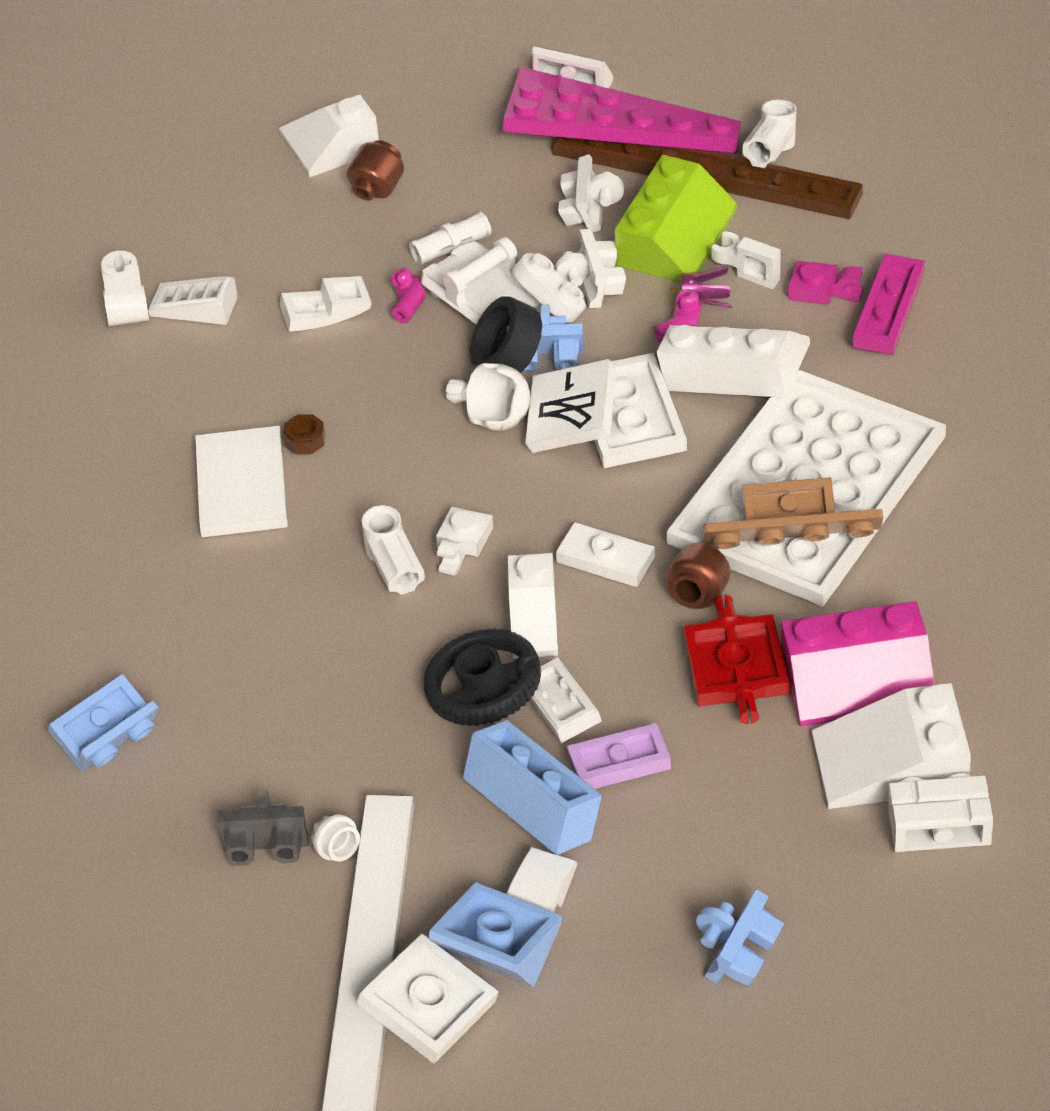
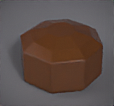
M297 414L285 422L283 432L285 447L294 454H313L324 446V422L313 414Z

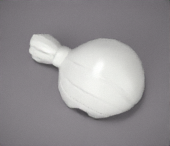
M482 363L475 368L468 383L460 379H450L446 387V398L453 403L466 401L468 418L472 423L493 431H505L515 427L526 415L530 405V390L526 379L516 369L503 364Z

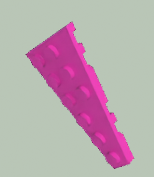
M521 66L504 115L503 132L737 153L741 121L725 116H718Z

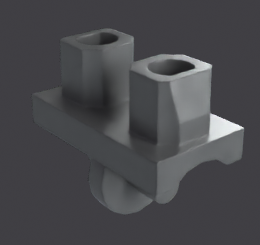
M268 791L257 792V805L240 806V810L218 811L217 823L223 851H227L229 864L232 866L249 865L254 861L255 849H271L273 860L279 863L297 862L301 847L308 846L309 834L305 823L304 807H288L287 803L270 804Z

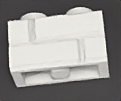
M956 773L948 776L946 779L923 780L919 777H907L899 782L889 783L888 815L892 830L894 852L991 845L993 814L985 776L971 777L965 773Z

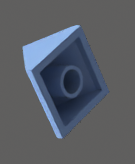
M475 882L430 929L429 939L450 955L534 988L561 926L562 915Z

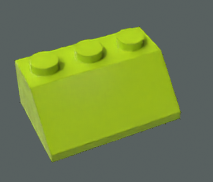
M662 154L615 228L617 266L682 283L681 273L700 272L711 253V246L718 242L735 214L737 203L699 163Z

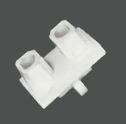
M590 154L579 157L578 170L561 175L560 184L566 199L559 201L558 211L566 227L585 222L587 228L592 229V232L600 231L602 228L603 206H610L623 197V181L609 171L596 175L592 170Z
M580 229L578 235L582 245L577 253L572 251L565 252L556 262L555 270L567 282H571L576 286H582L589 308H601L603 296L623 294L626 275L623 267H615L617 250L614 241H595L592 229Z

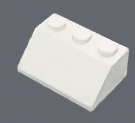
M670 325L656 353L668 391L786 397L810 345L809 336L787 330Z

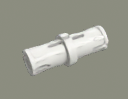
M479 212L463 221L441 225L438 231L411 241L409 248L414 261L418 262V265L421 266L437 257L451 253L463 244L491 236L492 230L487 217L482 212Z

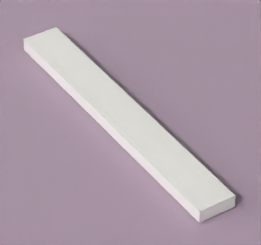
M366 795L322 1111H376L386 1027L359 1007L357 1001L359 993L395 960L414 813L413 796Z

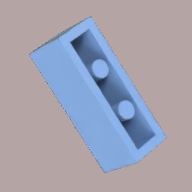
M508 720L472 733L463 775L465 781L555 855L591 841L602 798L600 793Z

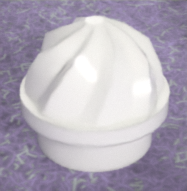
M335 814L331 817L323 815L322 821L314 824L311 840L318 855L326 860L340 862L349 859L356 852L360 843V834L356 829L355 823L349 817L342 814Z

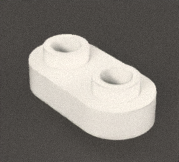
M526 253L514 266L513 272L516 279L542 305L549 304L550 312L554 316H566V321L572 323L585 310L586 305L582 291L575 284L567 282L554 269L553 263L546 256L539 253Z

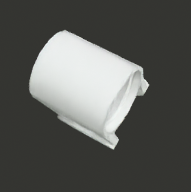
M114 251L107 254L101 261V270L109 327L149 321L144 285H141L136 257L127 251Z

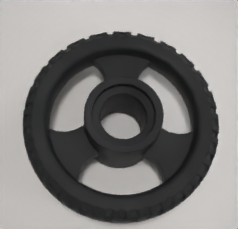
M481 629L459 636L457 639L447 643L445 647H442L439 650L440 652H437L435 657L431 659L424 675V691L431 708L439 716L454 724L479 726L480 724L486 725L487 723H494V721H501L502 718L513 715L515 711H519L521 707L525 706L526 702H529L535 694L540 683L541 664L533 645L520 634L509 630L504 631V629ZM497 650L508 651L519 658L511 663L502 664ZM455 665V670L462 687L456 693L445 697L441 692L442 681L450 668ZM509 684H515V686L510 689Z

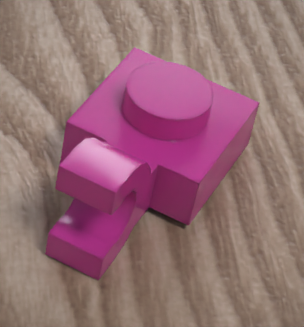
M798 261L788 286L789 300L829 305L833 296L860 303L864 287L863 285L855 284H859L863 274L862 267L849 266L843 268L838 274V265Z

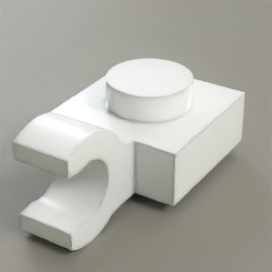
M727 231L722 233V247L716 244L711 246L712 260L719 264L737 267V277L772 290L781 280L780 249L747 237L740 240L738 235Z
M451 507L436 535L437 556L443 557L438 568L439 572L455 576L461 567L465 555L479 557L493 529L492 515Z

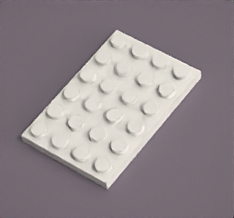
M798 370L787 396L770 397L667 530V544L683 549L685 546L694 543H703L702 531L704 524L745 520L742 485L831 477L835 513L882 509L883 524L944 440L946 425ZM874 530V533L870 536L860 538L848 537L847 532L829 534V538L821 541H804L802 536L787 537L784 542L775 545H760L758 540L740 541V545L737 547L718 550L726 557L731 570L823 607L878 530Z

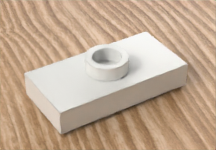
M574 522L556 551L557 563L634 587H638L655 558L654 546Z
M558 657L541 666L540 683L530 701L561 743L602 722L596 707Z

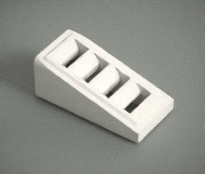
M221 276L160 283L148 309L149 316L227 325L238 299L235 278ZM166 297H172L171 302H165Z

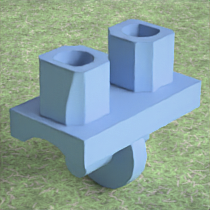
M541 305V339L534 357L523 372H534L538 369L539 354H554L555 369L558 370L578 366L580 353H584L582 323L567 324L566 316H550V305Z
M756 889L736 920L731 916L734 912V907L727 902H722L719 908L705 907L700 911L696 924L704 934L701 938L702 945L707 948H713L716 942L723 943L704 977L718 984L725 974L746 986L750 985L765 958L742 945L747 938L768 951L785 924L763 908L769 898L767 895Z

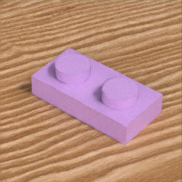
M657 723L567 746L568 759L574 774L593 789L671 769V758Z

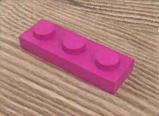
M884 254L853 334V348L894 355L924 275L925 260Z

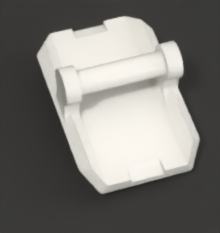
M507 237L497 240L493 245L494 248L491 250L475 241L463 244L453 250L449 257L438 264H431L423 269L421 273V284L429 289L432 296L443 299L475 324H477L486 308L501 296H511L534 307L538 312L541 311L542 304L520 284L514 275L513 268L516 265L517 250L512 241Z

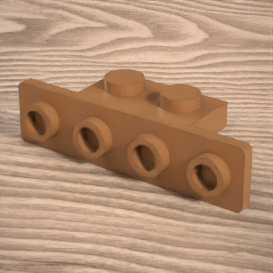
M831 477L742 485L745 520L704 524L702 538L703 543L713 544V547L717 549L734 548L740 545V541L758 540L760 545H775L784 542L787 537L802 536L804 541H821L829 538V534L847 532L848 537L860 538L870 536L874 533V530L881 528L883 510L871 509L835 513Z

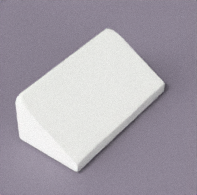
M539 47L532 48L533 70L609 88L613 82V75L603 61Z

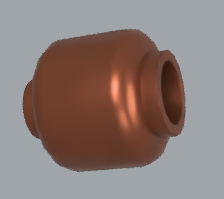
M375 140L374 142L363 143L359 147L347 167L346 175L352 185V191L358 197L364 200H372L373 197L384 199L393 192L404 172V164L401 160L400 152L393 145L382 140Z
M694 543L685 546L668 568L666 575L667 589L672 598L680 605L690 609L710 607L714 603V599L722 594L728 584L731 574L729 563L724 554L708 544Z

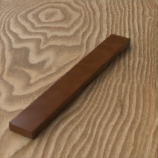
M557 137L552 144L553 155L578 160L579 157L590 154L593 164L648 176L662 154L699 163L727 193L849 220L863 195V184L773 164H768L765 168L752 166L749 159L708 150Z

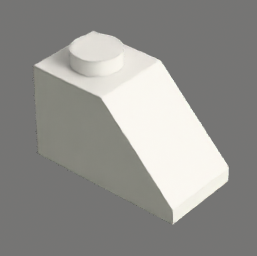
M553 554L509 555L508 585L511 632L526 638L535 648L538 657L558 656ZM513 654V659L519 658L517 655Z

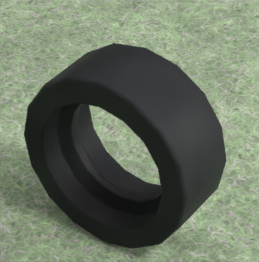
M501 296L493 301L482 313L475 326L470 345L472 364L475 367L482 363L503 364L522 373L534 357L541 339L542 320L540 313L534 307L511 296Z

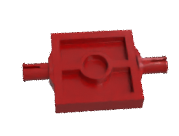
M722 595L714 599L718 618L707 623L683 626L684 641L698 707L736 702L740 722L748 724L749 712L752 724L759 719L755 703L756 699L790 694V682L773 614L754 617L735 615L732 597L725 595L724 608Z

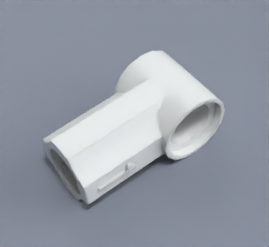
M770 100L762 105L761 120L743 143V155L750 160L752 166L765 168L768 163L774 162L782 151L791 149L795 145L797 107L792 102Z
M386 505L374 506L368 509L362 517L366 555L375 562L389 592H397L403 595L415 591L416 586L424 581L425 575L402 529L400 513Z

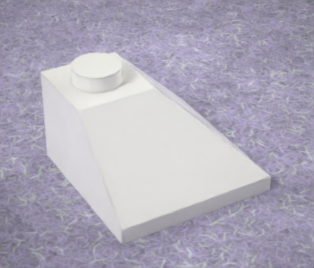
M361 95L343 99L340 102L323 107L279 127V134L309 177L350 163L363 143L379 140L376 116Z

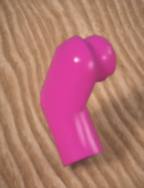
M402 267L391 275V283L396 286L395 292L400 299L393 307L391 314L395 320L404 324L411 319L425 300L426 292L418 277L412 275L410 269Z
M692 289L680 291L676 296L677 304L675 305L673 318L654 326V333L660 344L670 325L698 326L702 303L698 300L699 296L696 291Z

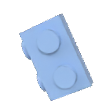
M121 674L50 723L48 732L82 773L93 764L96 768L106 765L119 753L117 747L127 740L131 739L135 743L148 735L155 727L153 722L159 707L154 701L146 704L130 682Z

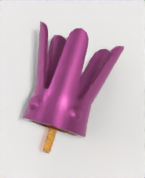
M729 266L705 272L681 273L682 287L670 289L671 292L692 289L697 292L698 300L702 303L732 308L728 303L707 300L730 297V287L726 285L699 284L727 274Z

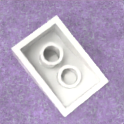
M952 683L901 690L812 730L813 745L828 809L888 802L889 783L899 782L907 777L933 780L946 779L948 776L956 773L970 775L971 754Z

